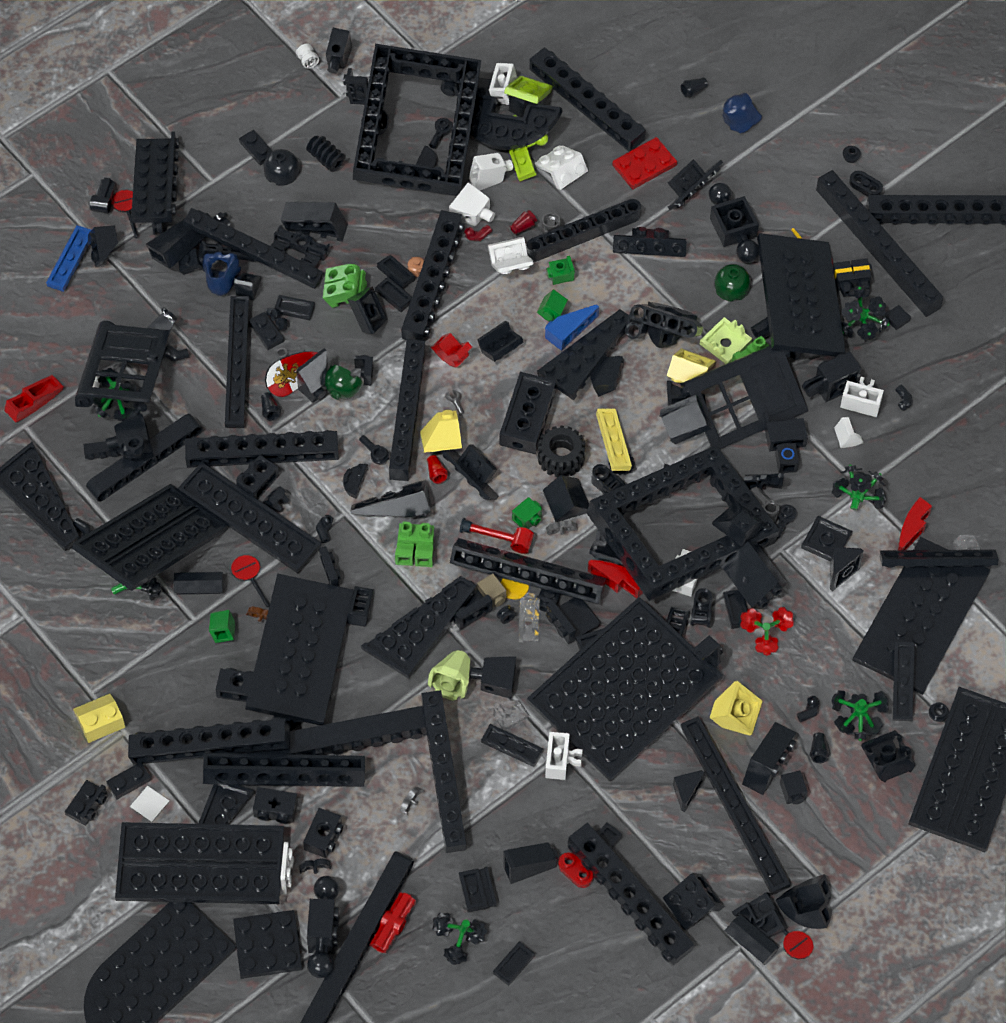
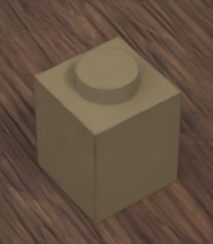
M494 574L477 583V589L482 596L489 595L491 597L492 608L494 606L498 607L505 602L506 589Z

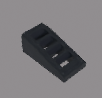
M354 587L347 615L348 624L366 626L374 589Z
M671 607L666 621L674 630L679 631L678 633L682 637L690 611ZM673 615L683 617V620L674 618Z

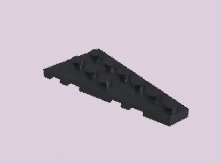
M619 309L537 370L538 376L556 380V389L572 400H575L577 397L576 393L579 389L584 388L588 377L594 375L606 359L607 352L610 349L612 350L616 346L615 342L617 339L625 334L629 314Z
M33 442L29 443L0 467V490L66 551L73 545V542L80 539Z
M462 576L458 577L433 598H428L423 605L414 608L394 622L383 633H378L373 640L361 645V649L409 679L455 619V613L461 607H464L477 590V586Z

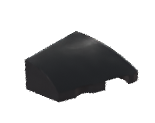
M623 356L606 357L594 375L590 376L598 397L616 390L617 379L621 374L620 365L624 363Z
M784 473L745 474L744 483L749 490L754 487L762 490L763 486L782 489Z
M765 892L750 903L746 902L732 911V914L736 917L741 914L768 938L788 929L769 892Z

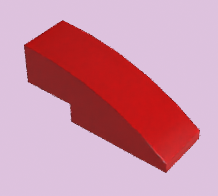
M50 375L22 388L21 394L6 400L4 411L16 423L47 404L63 390L64 386L53 375Z
M921 497L914 503L906 516L898 543V550H907L925 530V520L930 515L932 505Z
M590 560L588 562V572L607 578L606 585L616 593L623 588L636 599L643 594L625 567L600 560Z

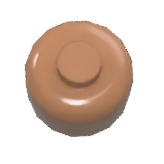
M412 257L408 261V270L416 277L420 275L424 259Z

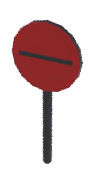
M121 190L113 195L112 206L117 211L127 212L134 237L138 238L135 225L131 221L130 212L132 210L133 191Z
M250 555L239 556L232 563V574L239 580H251L266 607H269L268 601L254 580V577L260 571L259 561Z
M787 930L782 931L786 935L783 941V948L787 955L797 960L810 956L814 947L810 936L801 931H792L790 933Z

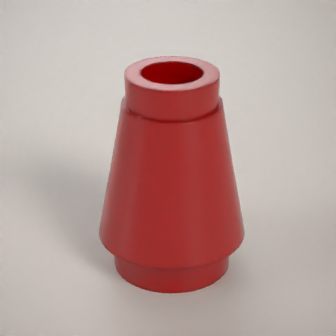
M436 455L429 456L427 464L430 480L436 484L443 483L447 479V470Z

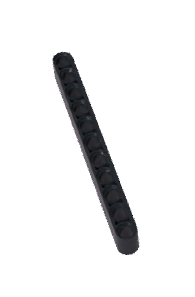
M397 851L393 853L336 956L333 971L324 978L300 1023H328L378 931L383 915L387 910H390L414 864L413 858Z

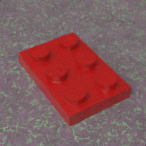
M655 137L613 160L612 166L630 188L634 190L677 166V160L662 142Z

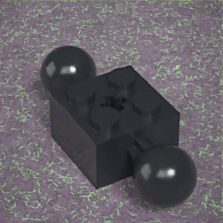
M716 183L709 190V199L715 204L711 206L710 220L723 247L738 243L736 249L738 258L745 263L754 262L759 257V248L755 241L749 239L755 238L758 235L759 224L745 196L731 200L732 191L730 187L725 183Z
M322 876L316 880L313 890L318 899L310 898L307 945L308 953H312V955L308 959L307 968L309 973L316 978H325L331 974L334 962L329 954H333L334 947H338L337 928H339L340 916L339 907H335L334 899L339 894L340 886L338 881L331 876Z

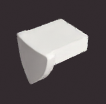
M842 417L834 427L840 448L862 444V437L854 433L849 417Z

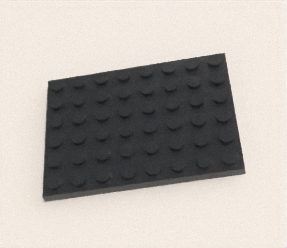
M638 597L527 698V702L559 733H568L569 742L576 749H582V755L611 782L723 678V675L708 660H698V656H701V654L697 653L694 656V647L643 599Z

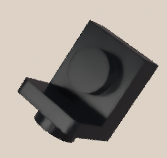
M367 355L355 356V368L361 369L360 378H364V385L371 386L374 369L373 357Z
M541 588L539 596L536 597V608L547 612V604L554 601L557 605L561 594Z

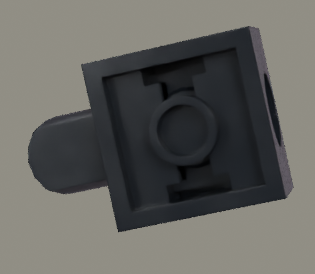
M850 351L845 354L841 353L830 361L820 363L817 367L816 376L805 381L802 384V389L808 397L820 393L825 402L831 401L843 395L847 381L859 384L862 368Z

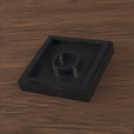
M817 516L801 545V549L831 562L833 548L845 547L853 531L821 516Z

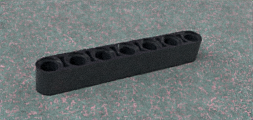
M629 199L531 238L526 245L527 255L533 262L540 261L635 223L640 219L641 203L636 199Z
M191 414L184 415L150 438L153 452L143 453L140 457L134 458L133 461L122 457L91 478L86 484L87 490L98 502L105 500L184 446L185 439L197 437L202 432L203 427Z

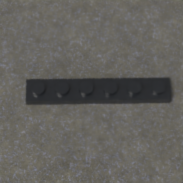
M996 549L880 550L879 556L881 565L888 568L895 566H905L908 568L915 566L972 567L974 565L991 567L992 565H998L999 560Z

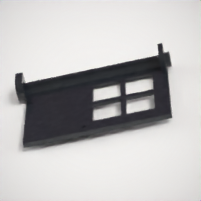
M101 321L98 325L75 396V406L90 407L94 402V397L150 403L170 336V330L115 325L111 321ZM101 360L123 362L120 372L98 371ZM127 362L148 364L146 375L124 374ZM96 376L118 378L115 388L93 387ZM122 378L144 380L141 392L119 390Z
M769 345L680 383V392L684 398L697 394L712 427L711 430L705 432L711 447L717 445L721 449L765 430L766 423L788 420L808 411L787 360L790 357L789 351L775 350ZM740 375L748 396L731 403L722 382ZM718 384L727 405L709 412L700 391ZM750 399L758 420L741 427L733 406ZM729 409L737 429L719 437L711 416Z

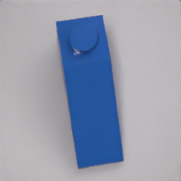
M596 304L550 321L545 327V339L562 351L599 316V306Z

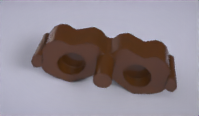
M252 606L249 607L246 615L254 618L259 617L258 621L261 622L263 618L266 620L268 610Z

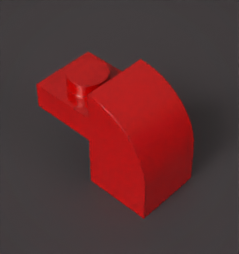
M451 333L442 335L431 348L448 365L458 367L469 356L468 351L472 346L468 341L460 344Z

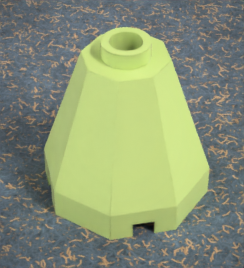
M459 650L451 652L431 669L428 678L429 687L431 688L433 685L435 691L441 690L443 698L452 701L457 700L458 697L460 699L464 698L469 683V656Z

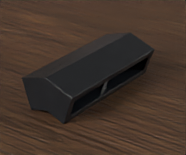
M223 572L174 573V595L223 594Z
M741 914L724 930L764 965L776 954L779 948Z

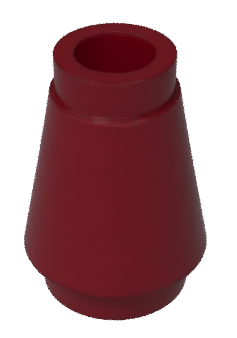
M530 210L524 211L509 227L517 235L535 226L537 219Z

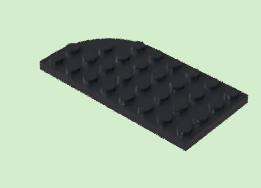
M169 902L95 971L88 983L84 996L86 1023H158L237 948L190 902Z

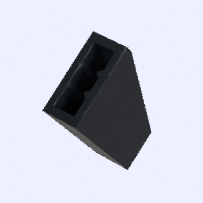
M549 842L503 851V867L510 884L556 868L558 855L555 848L551 849Z

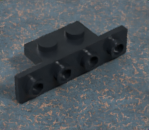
M693 159L667 182L679 196L668 206L669 210L673 207L679 208L685 202L683 199L686 196L691 197L697 191L695 188L698 185L700 187L709 180L707 177L710 174L713 176L720 170L719 166L723 161L719 160L704 172Z
M645 227L632 228V236L614 235L613 253L686 256L687 240L669 238V230L663 228L647 229Z
M473 444L468 445L461 456L454 449L440 451L443 457L455 466V470L467 479L468 484L479 491V495L483 499L497 500L499 496L487 484L497 469Z

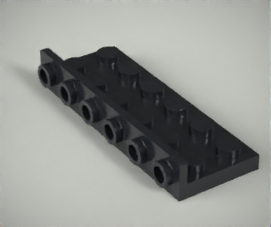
M171 131V138L136 139L132 223L172 222V215H176V204H173V202L177 201V194L174 188H177V177L175 175H178V164H175V162H179V152L176 151V149H179V138H176L175 131Z

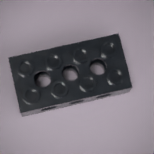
M524 372L519 373L499 434L500 446L536 454L538 441L543 434L555 397L556 380Z

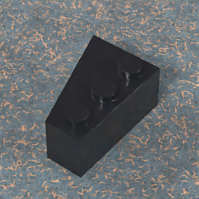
M286 202L281 217V222L287 231H299L306 235H309L310 232L321 234L320 238L325 239L327 236L336 237L337 241L343 242L348 226L336 202Z
M775 722L751 757L742 785L764 795L772 779L776 777L780 765L785 763L788 752L793 751L797 742L794 740L797 732Z

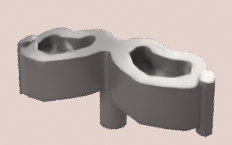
M571 520L555 522L546 527L547 535L555 534L559 531L563 535L564 531L577 530L575 522Z
M417 786L412 788L403 800L400 811L407 815V809L412 803L417 806L418 802L414 799L424 791Z

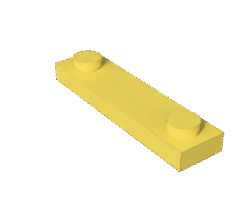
M597 409L596 416L612 471H630L632 464L616 409Z

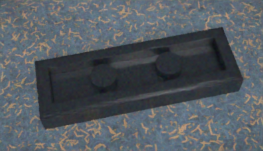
M492 724L488 726L481 739V743L532 767H535L543 753V748Z

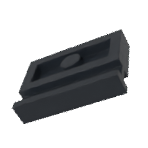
M487 866L483 869L477 868L459 872V880L468 913L497 906Z

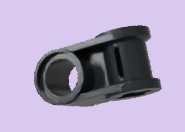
M603 464L594 466L591 483L603 494L626 485L607 466Z
M706 588L698 589L695 593L690 622L692 626L700 624L710 628L712 593ZM705 598L707 601L701 602L698 599Z

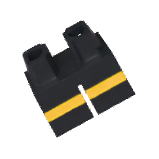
M868 258L851 260V264L850 261L833 263L837 291H841L843 297L849 296L851 289L856 286H864L866 289H870L871 272Z

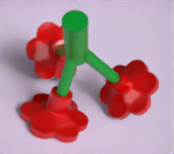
M780 607L773 612L772 617L774 620L770 624L761 623V613L753 608H749L747 612L741 614L742 621L740 627L742 629H746L749 633L754 632L755 629L760 627L764 630V635L755 640V650L757 652H762L768 656L772 652L778 651V639L769 635L771 627L775 626L780 628L781 631H787L788 628L794 626V615L791 611H787L785 607Z

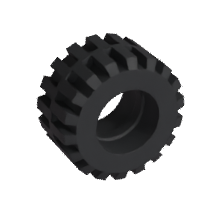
M560 425V428L554 426L551 431L547 429L538 441V463L542 465L541 469L543 471L547 470V474L550 476L555 474L557 478L559 475L567 476L569 474L572 476L575 471L578 472L580 470V466H583L585 460V441H583V436L579 435L577 430L572 431V427L569 426L568 428H564L563 425ZM556 448H566L571 453L559 456L552 451Z

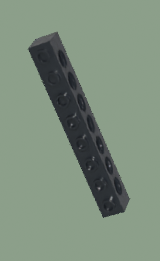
M544 47L529 59L530 71L546 84L552 85L553 90L627 151L634 150L645 141L646 130L642 124L634 121L616 103H612L604 93L599 92L590 82L584 80L578 72L573 71L566 62L556 57L554 52Z
M868 195L866 209L880 224L946 223L1006 225V195Z
M444 210L440 211L401 329L403 340L424 341L425 337H429L431 330L429 325L430 322H434L436 314L434 310L440 304L441 297L439 294L444 291V279L449 276L450 262L453 263L455 258L454 249L459 246L460 237L458 236L464 230L465 222H462V214Z
M407 339L389 464V480L409 481L426 354L425 341Z
M325 430L323 432L306 431L304 433L287 432L285 434L268 433L265 435L192 437L185 439L187 468L198 467L201 462L209 467L249 465L259 455L272 463L339 460L337 431Z
M458 538L454 543L449 562L457 566L490 575L494 574L501 578L599 604L603 596L607 579Z
M441 690L421 693V702L445 853L465 851V833Z
M273 718L266 721L253 720L247 723L234 722L228 725L214 724L209 727L195 726L190 729L175 728L171 731L156 730L152 733L137 732L129 735L128 758L133 765H136L139 762L147 764L203 758L204 753L244 754L289 749V725L285 719ZM271 732L268 736H264L265 733ZM247 734H251L250 737L244 738Z
M204 753L203 784L364 787L365 756Z
M588 822L569 836L567 842L569 850L574 855L577 854L580 857L582 865L594 873L595 880L607 888L608 895L614 901L617 900L620 903L622 911L634 919L635 926L647 934L649 942L661 950V955L667 962L675 965L693 950L695 944ZM591 846L594 851L587 852L584 847ZM604 861L607 866L600 867L597 862ZM617 876L621 881L615 883L610 878ZM629 891L633 893L634 897L627 898L624 892ZM644 907L647 913H640L637 908ZM657 922L660 924L661 928L654 929L651 926V923ZM669 937L673 939L674 944H667L664 938Z

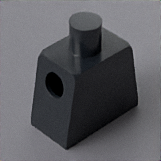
M332 28L326 50L328 72L336 74L339 68L344 69L346 67L352 50L350 31Z
M516 657L484 658L483 668L471 667L470 679L481 680V690L483 692L511 699Z

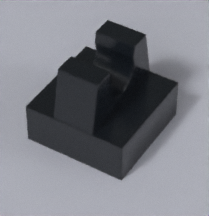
M280 486L273 489L262 503L279 512L282 509L279 506V500L286 504L289 499L285 495L286 491Z

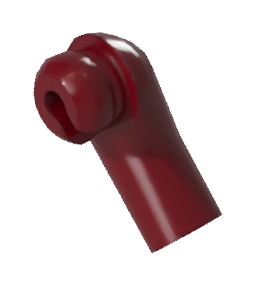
M485 225L479 231H474L473 228L468 227L464 233L465 237L470 241H481L492 232V229L489 225Z

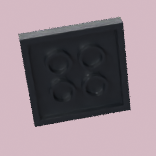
M294 910L233 919L241 979L302 970Z

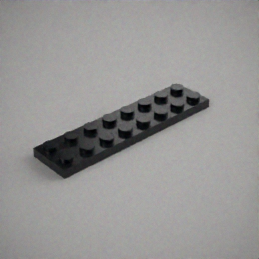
M203 462L177 488L185 496L228 524L231 529L296 573L305 566L321 547L320 541Z

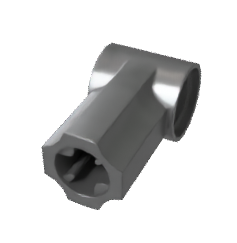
M752 488L750 490L773 522L776 523L780 509L779 504L774 500H770L760 488Z

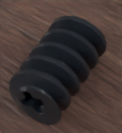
M325 136L312 137L306 146V150L313 157H316L330 172L336 171L346 157L344 153L336 149L335 145H331V142L326 140Z

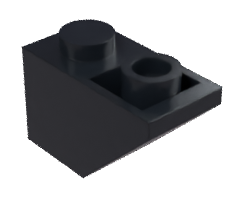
M115 225L93 227L88 234V242L92 247L91 259L95 263V268L100 267L118 244Z

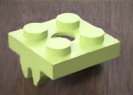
M724 317L700 340V345L727 364L732 362L733 354L737 351L742 352L752 343L753 338L745 333L742 324L738 326L736 320L730 322ZM722 339H729L731 345L724 347L720 342Z

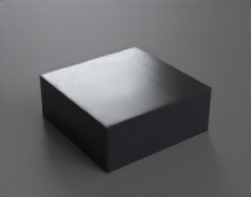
M900 305L888 312L887 318L890 319L889 323L895 330H898L911 320V316Z

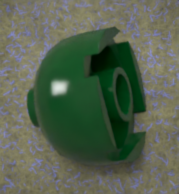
M729 264L722 267L714 279L716 294L729 302L744 299L751 288V279L747 270L737 264Z
M331 365L325 377V385L332 398L336 400L340 398L351 399L363 386L362 380L358 376L353 378L350 375L351 371L338 365H333L332 367Z

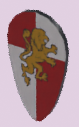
M304 351L283 357L270 365L265 376V383L269 392L275 396L284 397L298 389L296 369L318 352Z

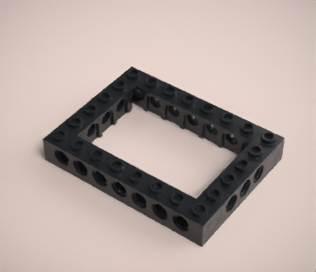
M375 43L353 168V180L458 196L462 187L481 60ZM390 72L460 83L446 172L437 166L433 168L420 166L421 164L418 163L414 165L403 163V161H388L385 158L375 159Z
M717 445L590 500L586 514L649 601L722 568L721 566L742 546L728 536H724L658 566L622 516L626 512L633 509L635 511L644 504H651L662 496L667 497L671 492L680 488L681 490L685 489V486L694 482L698 483L701 479L711 475L709 479L711 486L716 488L722 496V501H725L729 507L737 501L766 522V525L749 541L757 542L761 549L776 542L780 532L779 528Z

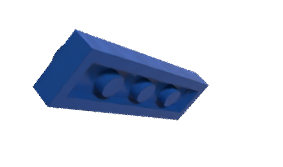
M78 225L75 227L46 282L47 287L65 291L89 245L88 234L91 229Z

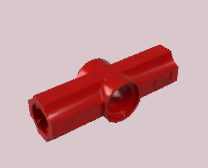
M400 892L391 909L387 910L383 915L380 927L370 943V946L376 951L386 953L396 935H400L406 924V918L416 903L411 895Z

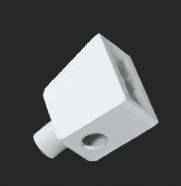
M499 153L474 156L469 180L479 191L499 184L503 181L505 172L513 170L512 161H504Z
M470 183L466 184L449 206V212L462 214V222L477 226L482 219L492 222L495 217V213L489 210L490 199Z

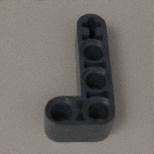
M637 304L631 308L625 328V333L630 339L644 337L648 325L687 338L698 337L703 332V326L699 321L647 304ZM639 308L644 310L643 317H640L638 314ZM657 313L661 316L659 323L655 320ZM673 319L678 321L677 328H674L672 325ZM635 325L639 329V333L637 335H635L633 332V328ZM685 326H692L695 331L692 332L691 329L685 328Z

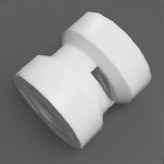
M303 44L296 50V55L301 59V63L305 68L309 69L318 64L319 57L314 53L311 44Z

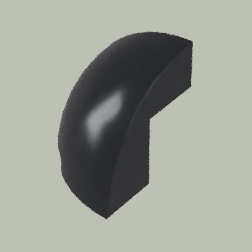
M648 302L650 306L697 320V315L683 309ZM657 313L655 320L658 323L661 321V316ZM673 319L672 325L674 328H677L678 321L676 319ZM648 325L649 337L658 348L675 345L677 340L682 337L681 335ZM685 326V328L692 330V326Z
M825 874L794 886L775 900L782 912L801 926L812 929H824L830 923L832 911L828 907V900L831 899V891Z

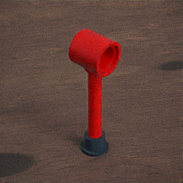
M466 518L462 519L459 530L460 533L475 532L510 541L511 549L520 554H527L534 538V533L527 528L519 527L514 534L475 525L473 522L467 521Z

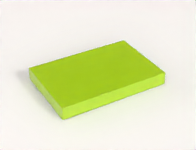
M519 76L505 87L504 94L538 104L552 92L553 86Z

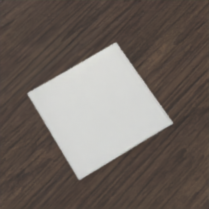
M147 786L130 807L152 822L169 800Z

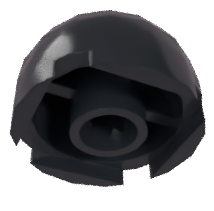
M276 149L265 158L263 165L264 176L270 183L272 181L278 186H284L296 180L300 172L299 162L292 152L285 149Z

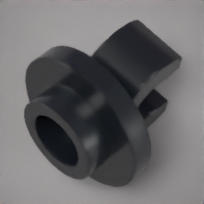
M219 212L214 216V219L228 226L231 225L227 219V212Z

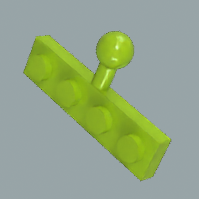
M547 134L528 146L509 150L519 181L537 175L528 148L536 144L539 146L545 145L548 142Z

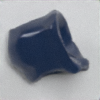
M747 93L734 95L724 103L722 114L724 122L731 130L738 133L746 132L762 119V115L756 110Z
M221 252L204 255L203 269L206 273V283L209 291L218 296L227 294L234 284L235 277L241 271L236 254L229 253L223 255ZM216 260H222L227 263L228 267L226 271H217L211 269L212 264Z

